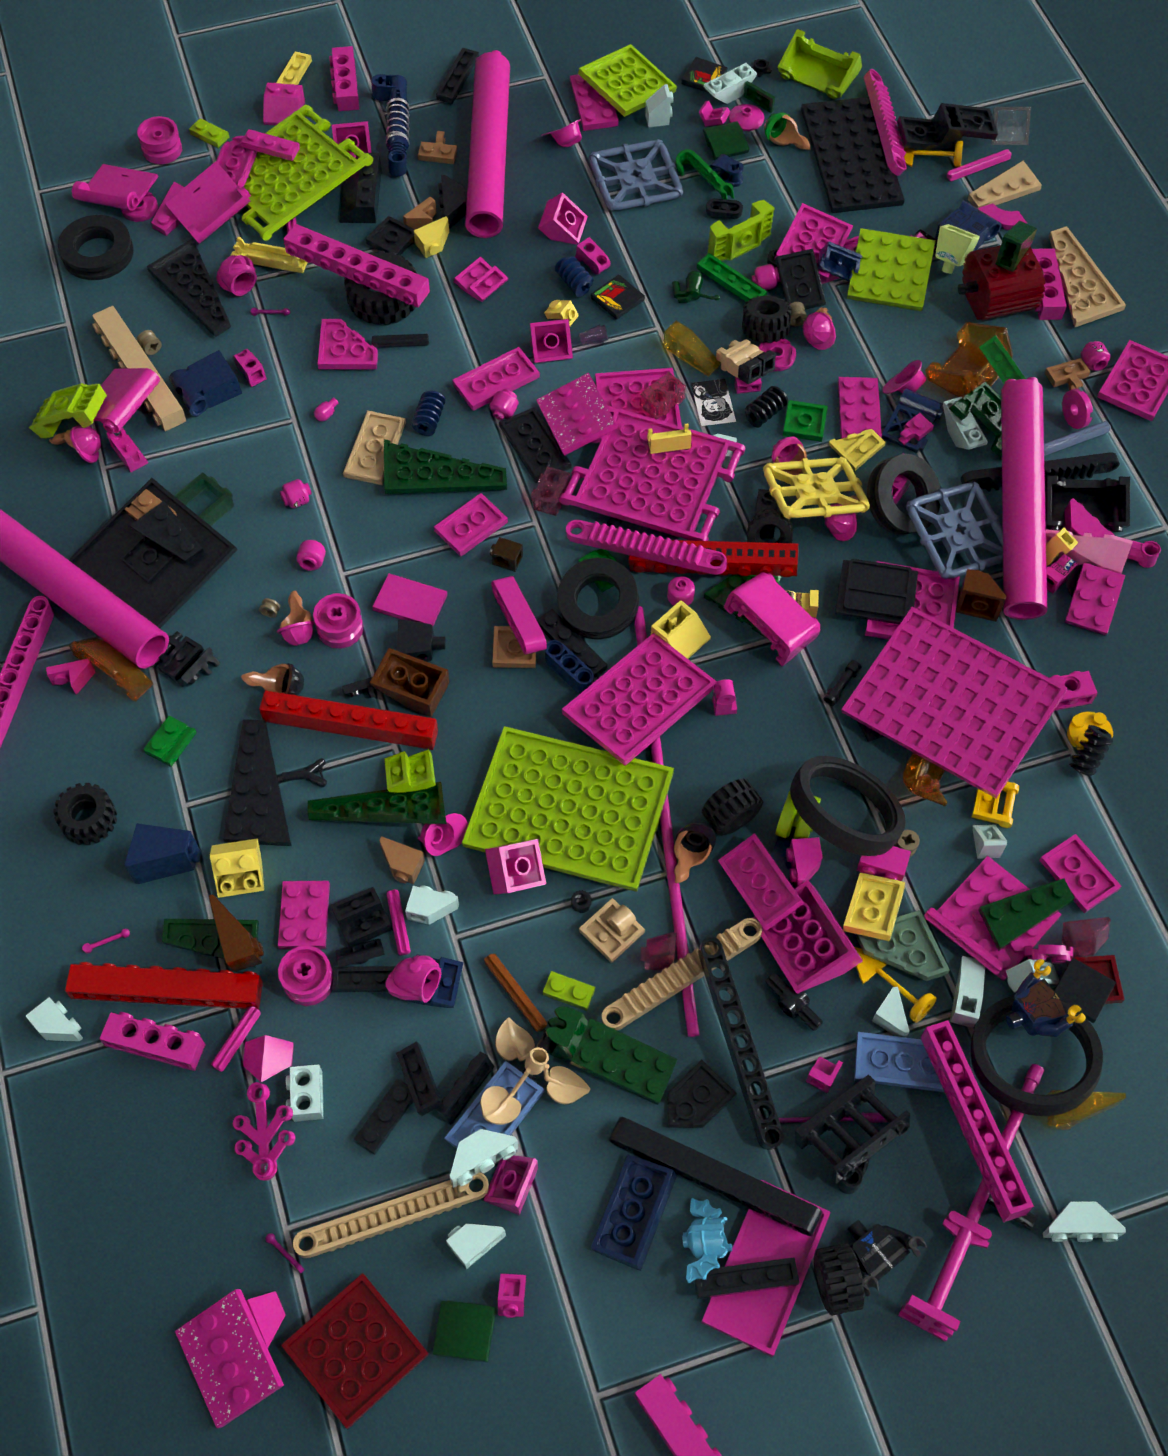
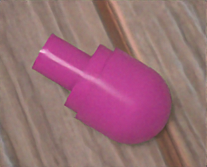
M332 398L329 402H322L314 411L315 418L322 422L328 420L335 412L334 407L339 404L338 401Z

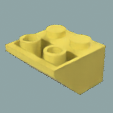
M681 600L651 626V634L655 633L687 659L711 639L697 613Z
M258 839L212 845L210 860L218 898L264 891L262 859Z

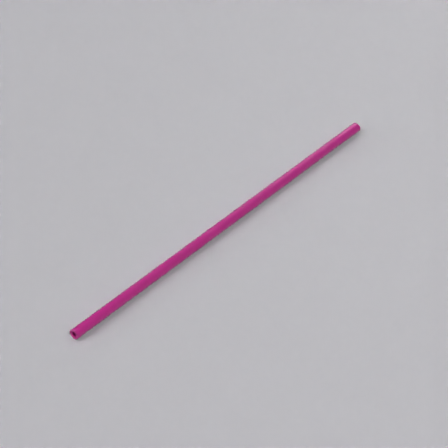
M641 606L638 607L634 618L637 646L647 639L644 611ZM659 736L650 744L652 763L664 765ZM667 793L660 816V826L677 958L679 960L684 958L689 952L680 883H675L674 869L677 861L674 853V838ZM692 983L682 990L688 1037L699 1036Z

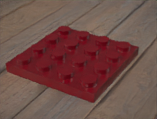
M363 1273L281 1345L347 1430L429 1355Z

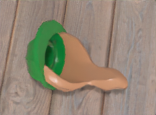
M785 112L774 113L766 119L764 125L765 136L770 142L781 146L794 144L799 149H810L808 139L798 133L797 124L789 114Z

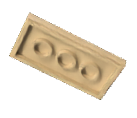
M367 410L344 469V477L383 485L384 439L398 445L406 419Z

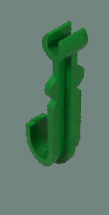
M690 149L682 150L678 153L676 168L681 176L685 175L682 165L691 164L721 195V199H727V195L734 199L732 184L725 183L699 155Z

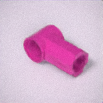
M1133 541L1127 558L1137 561L1144 568H1150L1155 565L1161 552V547L1154 541H1146L1145 543Z

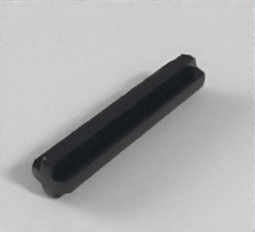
M428 334L373 335L372 345L374 347L429 345Z

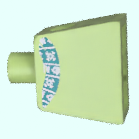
M950 224L940 226L935 256L944 261L942 271L952 274L955 266H962L965 263L964 260L967 258V254L974 250L980 236Z

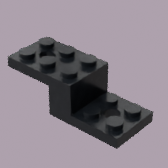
M941 103L932 120L899 116L897 120L905 148L955 151V144L961 140L962 136L995 140L998 136L990 108Z

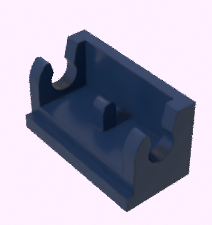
M829 241L819 251L817 267L822 271L850 282L853 275L852 270L854 269L855 273L859 271L862 255Z

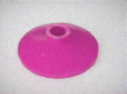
M751 104L735 106L729 114V122L738 121L743 131L756 130L764 122L762 110Z

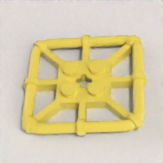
M844 457L815 460L802 458L801 461L767 463L763 467L764 476L770 487L769 492L775 498L779 510L787 519L824 516V518L837 514L865 513L870 508L869 501L861 487V480L856 477L851 465ZM833 466L827 473L813 474L810 469ZM802 469L803 474L792 475L782 470ZM844 470L849 481L835 482L833 478L840 471ZM775 479L788 483L791 486L781 487ZM854 491L859 501L840 492ZM796 496L798 500L793 505L787 506L783 497ZM830 503H839V504H842V505H844V506H833V507H831V506L828 505V504H830ZM807 505H819V507H820V508L801 509L803 506H807Z

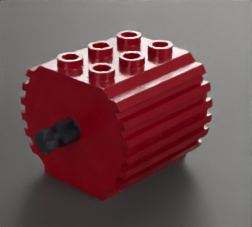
M1001 245L971 251L967 254V258L964 260L965 263H963L964 269L962 270L963 284L958 285V293L960 295L965 294L977 320H987L1029 311L1040 306L1042 298H1044L1045 278L1031 247H1029L1013 272L995 265Z

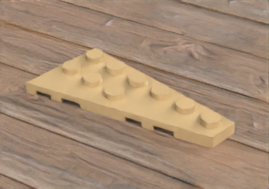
M1066 226L1051 231L1049 239L1052 249L1055 248L1060 277L1074 327L1123 311L1126 304L1069 228Z

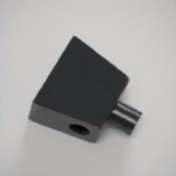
M398 619L396 651L429 662L433 659V649L446 648V637L434 636L431 624Z

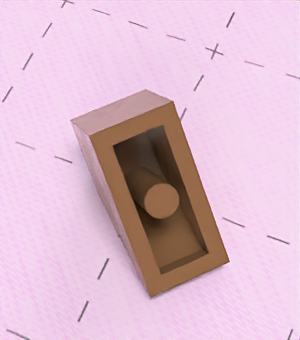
M381 836V848L393 877L401 883L406 884L409 882L414 884L425 862L424 853Z

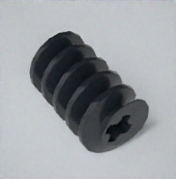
M771 386L746 406V418L752 426L759 428L768 419H771L773 415L777 414L778 411L782 410L784 406L788 405V397L780 388Z
M1089 725L1088 728L1092 733H1084L1088 741L1080 740V744L1084 746V749L1076 748L1080 756L1072 755L1071 758L1076 763H1070L1069 765L1082 774L1092 776L1097 772L1096 768L1100 766V760L1104 759V753H1107L1109 750L1108 745L1113 743V739L1106 730Z

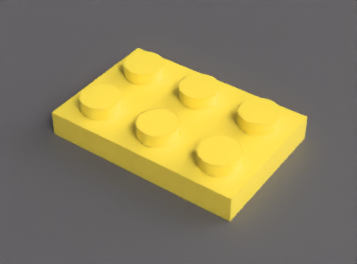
M860 873L844 922L843 931L890 941L904 893L905 882Z

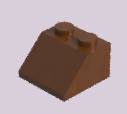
M967 569L959 590L956 613L997 622L1006 600V595L988 573Z

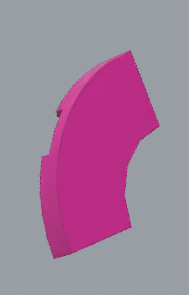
M993 203L978 208L1002 224L1001 227H1004L1003 229L1010 230L1019 221L1027 224L1019 211H1004Z

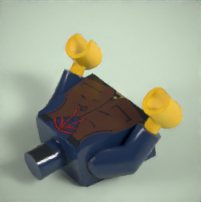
M1039 959L1034 963L1035 972H1031L1016 991L1012 1006L1013 1013L1006 1016V1021L1011 1029L1023 1026L1031 1036L1057 1037L1072 1027L1073 1022L1083 1023L1085 1015L1081 1013L1075 1016L1077 1012L1081 1011L1078 1005H1073L1067 1010L1047 981L1040 979L1041 976L1050 974L1051 967L1048 965L1043 971H1040V967L1045 961Z

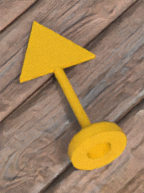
M963 141L956 142L955 152L904 148V151H906L904 156L906 165L913 166L914 155L954 156V166L960 167Z
M854 947L863 960L856 966L862 984L878 973L893 987L898 986L899 992L914 1004L909 1013V1017L913 1022L918 1023L929 1013L937 1000L933 994H924L917 1000L882 970L887 965L886 963L867 956L863 953L862 949Z

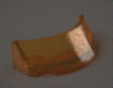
M91 637L73 641L69 644L73 655L77 659H88L112 677L119 687L125 688L128 697L135 702L153 685V682L133 662L108 643L98 638Z
M913 753L903 772L904 784L911 793L943 806L947 805V800L939 790L940 780L945 770Z

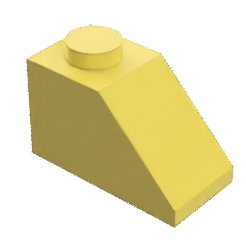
M447 216L413 230L415 245L425 258L443 250L449 234Z

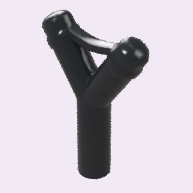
M320 758L305 770L282 772V780L307 779L318 786L325 787L327 780L324 779L322 770L326 761ZM319 769L321 777L314 774Z

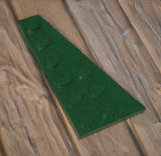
M384 439L385 494L507 490L506 468L486 463L476 464L470 462L469 459L462 458L460 460L452 458V455L424 448L418 450L408 447L407 444L401 443L397 445L391 443L390 440Z
M435 782L436 786L412 792L396 793L389 792L386 789L308 800L307 812L309 820L447 824L441 782Z

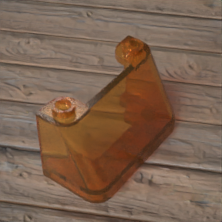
M966 322L957 333L959 347L941 367L940 363L932 362L926 368L928 380L951 394L962 398L984 382L991 387L999 377L979 349V346L996 335L1012 358L1013 353L1007 328Z

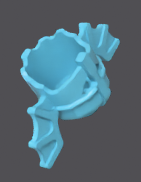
M691 1198L690 1212L692 1216L702 1219H695L687 1232H683L682 1236L684 1248H690L693 1255L699 1259L687 1265L686 1279L688 1283L695 1279L706 1280L710 1270L720 1267L717 1258H723L727 1252L732 1251V1244H728L724 1233L723 1224L727 1221V1217H719L722 1214L721 1209L713 1208L708 1199L698 1201Z

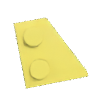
M869 429L859 434L847 435L843 439H832L829 441V445L841 457L846 458L847 462L856 471L885 446V441L873 429Z

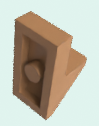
M429 197L403 216L404 224L416 230L432 223V218L437 214L435 200Z

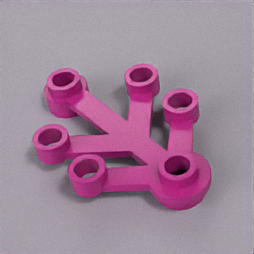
M255 1082L249 1086L247 1097L250 1101L255 1102L257 1129L250 1124V1119L243 1115H238L234 1118L233 1127L236 1130L242 1131L259 1146V1155L252 1150V1144L246 1140H239L235 1144V1152L238 1155H243L253 1164V1173L259 1180L268 1181L277 1172L276 1161L284 1148L291 1146L295 1141V1134L292 1131L282 1130L278 1135L277 1143L271 1151L269 1150V1143L282 1123L292 1118L293 1109L286 1105L279 1106L275 1117L268 1126L266 1100L269 1098L270 1091L267 1085ZM286 1109V1116L283 1117L282 1113ZM243 1119L244 1123L240 1127V1121ZM286 1134L289 1136L287 1142L284 1140ZM245 1144V1150L242 1152V1145ZM268 1164V1169L265 1172V1166Z

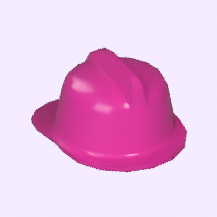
M581 119L562 129L549 133H551L559 145L563 147L572 146L582 139L578 125Z
M915 360L909 363L900 373L885 384L882 389L883 393L889 394L897 390L903 393L905 389L916 392L926 381V377L920 369L922 362Z
M452 813L446 815L447 824H424L418 840L423 843L426 851L433 856L442 855L462 844L468 827V822L464 816Z

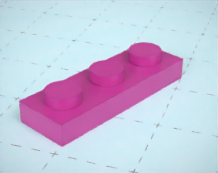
M248 129L241 141L243 148L290 161L294 160L300 149L298 142Z

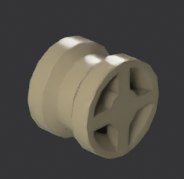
M793 302L789 304L792 308L790 325L794 327L803 325L807 318L803 303Z
M145 330L137 337V342L143 347V351L147 355L157 353L162 347L161 341L152 330Z
M907 829L903 831L894 846L911 851V857L915 854L920 839L916 832Z

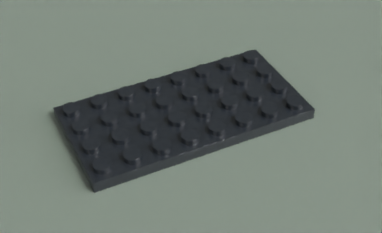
M869 97L802 104L801 111L832 213L904 205L905 199L897 175L892 173L887 165Z

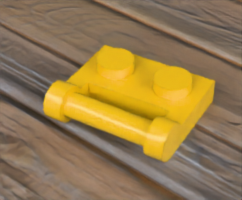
M1007 782L1002 791L1007 793L1003 815L997 813L1000 794L996 799L977 788L971 817L999 824L1003 828H1011L1013 823L1011 816L1015 795L1019 792V785Z

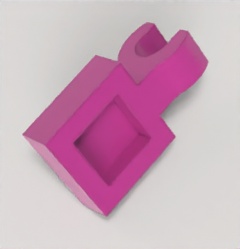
M919 413L905 424V429L900 433L902 437L898 440L903 445L907 444L912 438L919 441L933 430L934 425Z

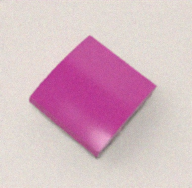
M480 256L454 278V283L473 298L483 302L508 281L509 278L496 266L492 268Z

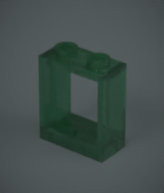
M202 472L179 491L175 497L186 505L205 488L218 496L219 499L199 515L200 518L212 526L234 507L233 495L226 487L222 488L212 476L208 477Z

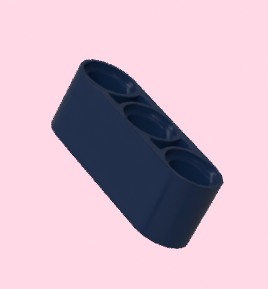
M551 640L547 643V649L545 650L547 665L576 692L581 694L594 683L592 670L558 640Z

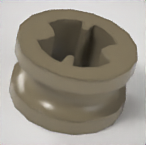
M265 598L259 607V611L267 617L275 618L278 614L277 611L280 609V604L275 600Z

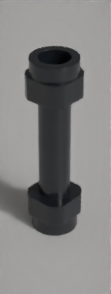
M852 660L848 663L844 675L833 689L830 688L823 699L828 705L834 706L840 699V693L851 678H855L859 674V671L862 669L859 662Z

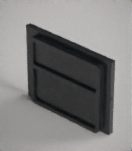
M859 559L843 560L835 614L900 624L911 607L915 605L918 571H914L910 567Z

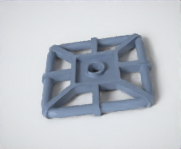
M660 139L631 145L626 143L621 147L592 152L589 156L596 178V186L599 187L604 202L611 211L642 205L647 207L650 204L673 200L683 195L682 185L676 172V165L672 162L666 146ZM652 148L646 158L632 159L630 152ZM660 151L666 166L652 168L651 162ZM624 154L627 162L614 163L604 157ZM599 166L614 171L616 176L605 178L602 176ZM669 174L674 187L658 181L656 177ZM619 184L621 190L611 200L607 186ZM656 189L664 194L648 197L645 191ZM639 192L641 197L621 202L628 194Z
M965 483L948 489L940 488L934 493L920 496L907 502L906 509L921 538L919 541L922 546H925L936 570L941 574L942 578H956L965 575L967 569L982 572L984 568L1003 563V529L999 523L1000 518L998 515H995L978 483ZM968 491L963 508L953 510L948 497ZM975 495L987 516V519L976 522L970 510ZM938 500L944 514L936 515L919 505ZM920 517L933 523L938 534L928 535ZM991 525L1002 547L985 539L980 528ZM960 528L962 530L963 535L961 534V532H957L956 529ZM941 540L948 552L944 565L933 545L934 542ZM982 547L998 556L981 560L975 553L974 548ZM965 552L971 564L952 570L951 566L955 554Z

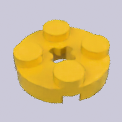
M1082 712L1075 715L1067 729V737L1071 745L1084 749V746L1080 744V740L1088 741L1084 733L1089 729V725L1100 727L1113 737V729L1106 715L1101 712Z

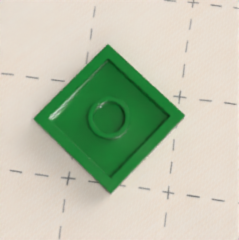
M789 400L783 436L822 442L828 406Z

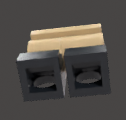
M747 339L742 342L734 340L730 343L729 349L726 350L721 347L716 351V360L721 362V369L723 371H728L749 385L761 378V376L763 377L775 370V352L769 350L765 353L756 345L750 344L751 341Z

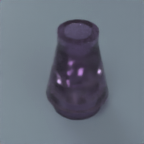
M599 324L583 333H579L582 345L600 344L608 341L605 325L600 326Z

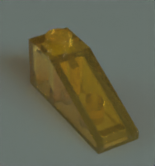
M677 320L664 331L663 347L708 377L721 365V362L716 360L715 355L697 335Z
M1051 1090L1048 1095L1060 1093L1064 1090ZM1092 1092L1088 1099L1077 1108L1063 1114L1047 1116L1048 1126H1056L1060 1130L1071 1129L1073 1126L1119 1105L1126 1098V1093Z

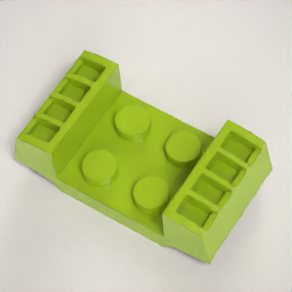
M760 200L752 203L750 218L738 225H734L730 229L720 220L710 226L707 254L710 253L721 261H731L760 246L761 242L771 235L775 208L765 200Z
M80 383L54 391L49 398L43 401V405L40 407L39 412L36 414L37 416L33 419V423L29 428L41 438H50L54 436L63 419H70L72 417L83 428H86L93 423L107 395L100 384L86 385Z

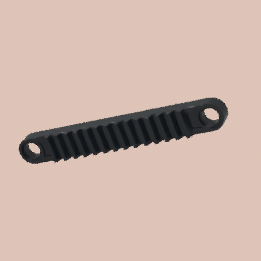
M1113 452L1044 461L1045 477L1058 476V479H1070V477L1077 479L1078 476L1084 479L1086 475L1092 478L1093 474L1111 472L1120 465L1116 453ZM1002 467L968 471L961 476V484L976 482L981 489H986L988 492L992 488L998 491L999 487H1002Z

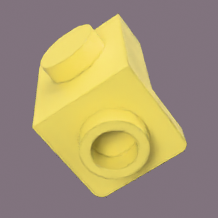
M554 300L544 312L547 319H569V326L579 316L571 300Z

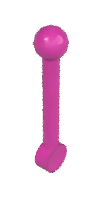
M123 929L121 933L91 945L86 943L82 946V950L88 954L92 952L93 948L121 937L127 938L130 935V931Z

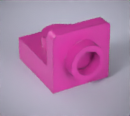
M500 1274L498 1292L499 1316L509 1318L524 1316L526 1275Z

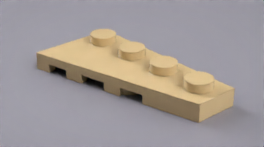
M1023 160L971 192L968 200L976 208L992 203L998 205L1039 191L1042 184Z

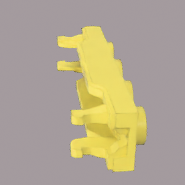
M237 237L236 240L238 242L233 246L235 251H232L231 256L243 255L248 257L255 265L304 273L308 262L286 253L285 248L256 242L247 244L244 243L241 237Z

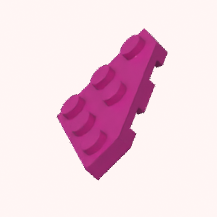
M322 319L318 369H377V348L373 345L370 346L355 330L352 331L342 319Z

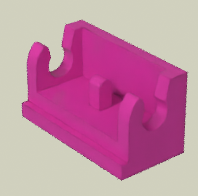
M123 428L118 436H115L114 433H106L111 447L130 472L148 464L147 459Z

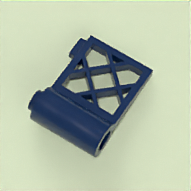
M905 389L882 433V438L916 453L919 450L923 451L928 442V439H926L927 435L920 439L917 445L909 442L903 445L898 440L902 437L901 435L892 436L888 432L890 429L898 427L901 433L903 431L902 426L919 413L933 424L936 419L940 420L944 413L943 403ZM899 411L907 414L909 419L899 422L897 417Z

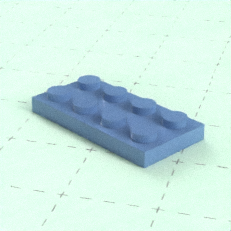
M864 1032L857 1033L854 1081L859 1082L869 1074L875 1080V1084L944 1092L921 1039Z
M505 1061L447 1134L445 1140L457 1149L461 1140L480 1129L511 1136L542 1096L544 1089L527 1077L513 1096L521 1104V1111L514 1121L503 1125H496L486 1121L483 1118L480 1105L484 1091L492 1086H500L510 1094L523 1075L522 1072Z

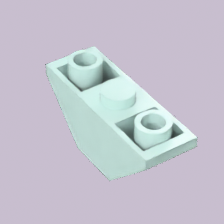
M744 63L705 83L704 88L713 97L728 104L744 94L745 82L749 81L752 83L757 76V72L747 63Z
M962 397L944 401L943 408L947 431L955 446L970 450L987 445L988 441L971 412L961 421L949 409L951 405Z
M480 1129L461 1140L458 1144L450 1174L453 1188L458 1185L464 1186L473 1179V1176L479 1172L485 1173L495 1166L494 1163L502 1158L503 1160L511 1158L518 1149L516 1137Z
M1070 1202L1043 1232V1238H1052L1053 1242H1064L1068 1240L1067 1238H1077L1078 1242L1093 1241V1238H1102L1104 1242L1118 1241V1238L1126 1233V1229L1097 1202Z

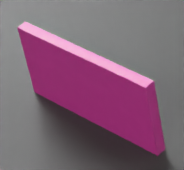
M791 1194V1195H793V1196H795V1197H797V1198H799V1199H801V1200H804V1199H802V1198H800V1197H798V1196H796V1195H794V1194ZM806 1201L823 1212L813 1236H807L749 1209L725 1267L795 1257L800 1284L712 1297L701 1323L773 1357L831 1212Z

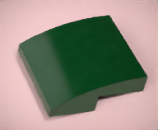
M738 121L703 129L707 146L711 148L714 160L721 154L732 157L748 153L750 150Z
M441 1301L433 1355L461 1358L468 1361L488 1362L496 1308L471 1303Z

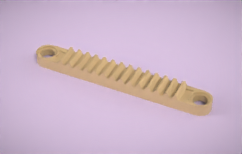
M747 918L730 929L727 928L722 934L719 933L716 938L720 940L727 961L755 944L761 937L762 926L756 919ZM746 926H753L757 933L754 936H747L743 929ZM704 946L707 954L714 955L716 953L713 946ZM696 948L692 953H688L684 958H680L676 963H672L670 967L664 968L661 973L655 974L653 978L647 979L645 983H641L637 988H633L629 993H625L620 999L607 1006L602 1012V1024L617 1031L621 1030L705 976L698 956L699 948ZM610 1013H617L621 1019L618 1023L611 1024L607 1021V1016Z
M481 1172L473 1176L472 1180L479 1179L484 1184L479 1192L470 1190V1182L464 1186L458 1185L453 1188L451 1180L302 1230L294 1237L293 1248L300 1257L311 1258L328 1251H335L337 1248H344L346 1245H352L357 1241H364L366 1238H372L378 1234H384L386 1231H393L395 1228L413 1224L415 1221H422L424 1218H430L436 1214L439 1215L444 1211H451L453 1208H459L464 1204L485 1197L489 1190L488 1179ZM305 1237L313 1239V1247L308 1251H302L299 1247L300 1241Z

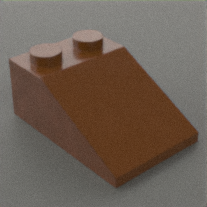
M388 648L370 681L371 686L402 705L429 717H432L450 683L448 669Z
M213 894L209 895L226 964L235 972L262 964L261 956H264L261 942H258L256 937L253 938Z

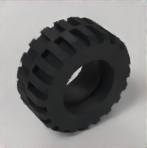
M385 251L368 253L417 274L412 263L409 260H405V257L401 255L397 256L396 253L390 251L389 253H385ZM344 277L349 308L358 318H363V321L367 323L373 322L375 325H380V323L389 325L394 321L397 323L401 321V318L409 316L410 311L413 312L416 308L401 300L391 298L382 292L369 290L370 287L358 284Z

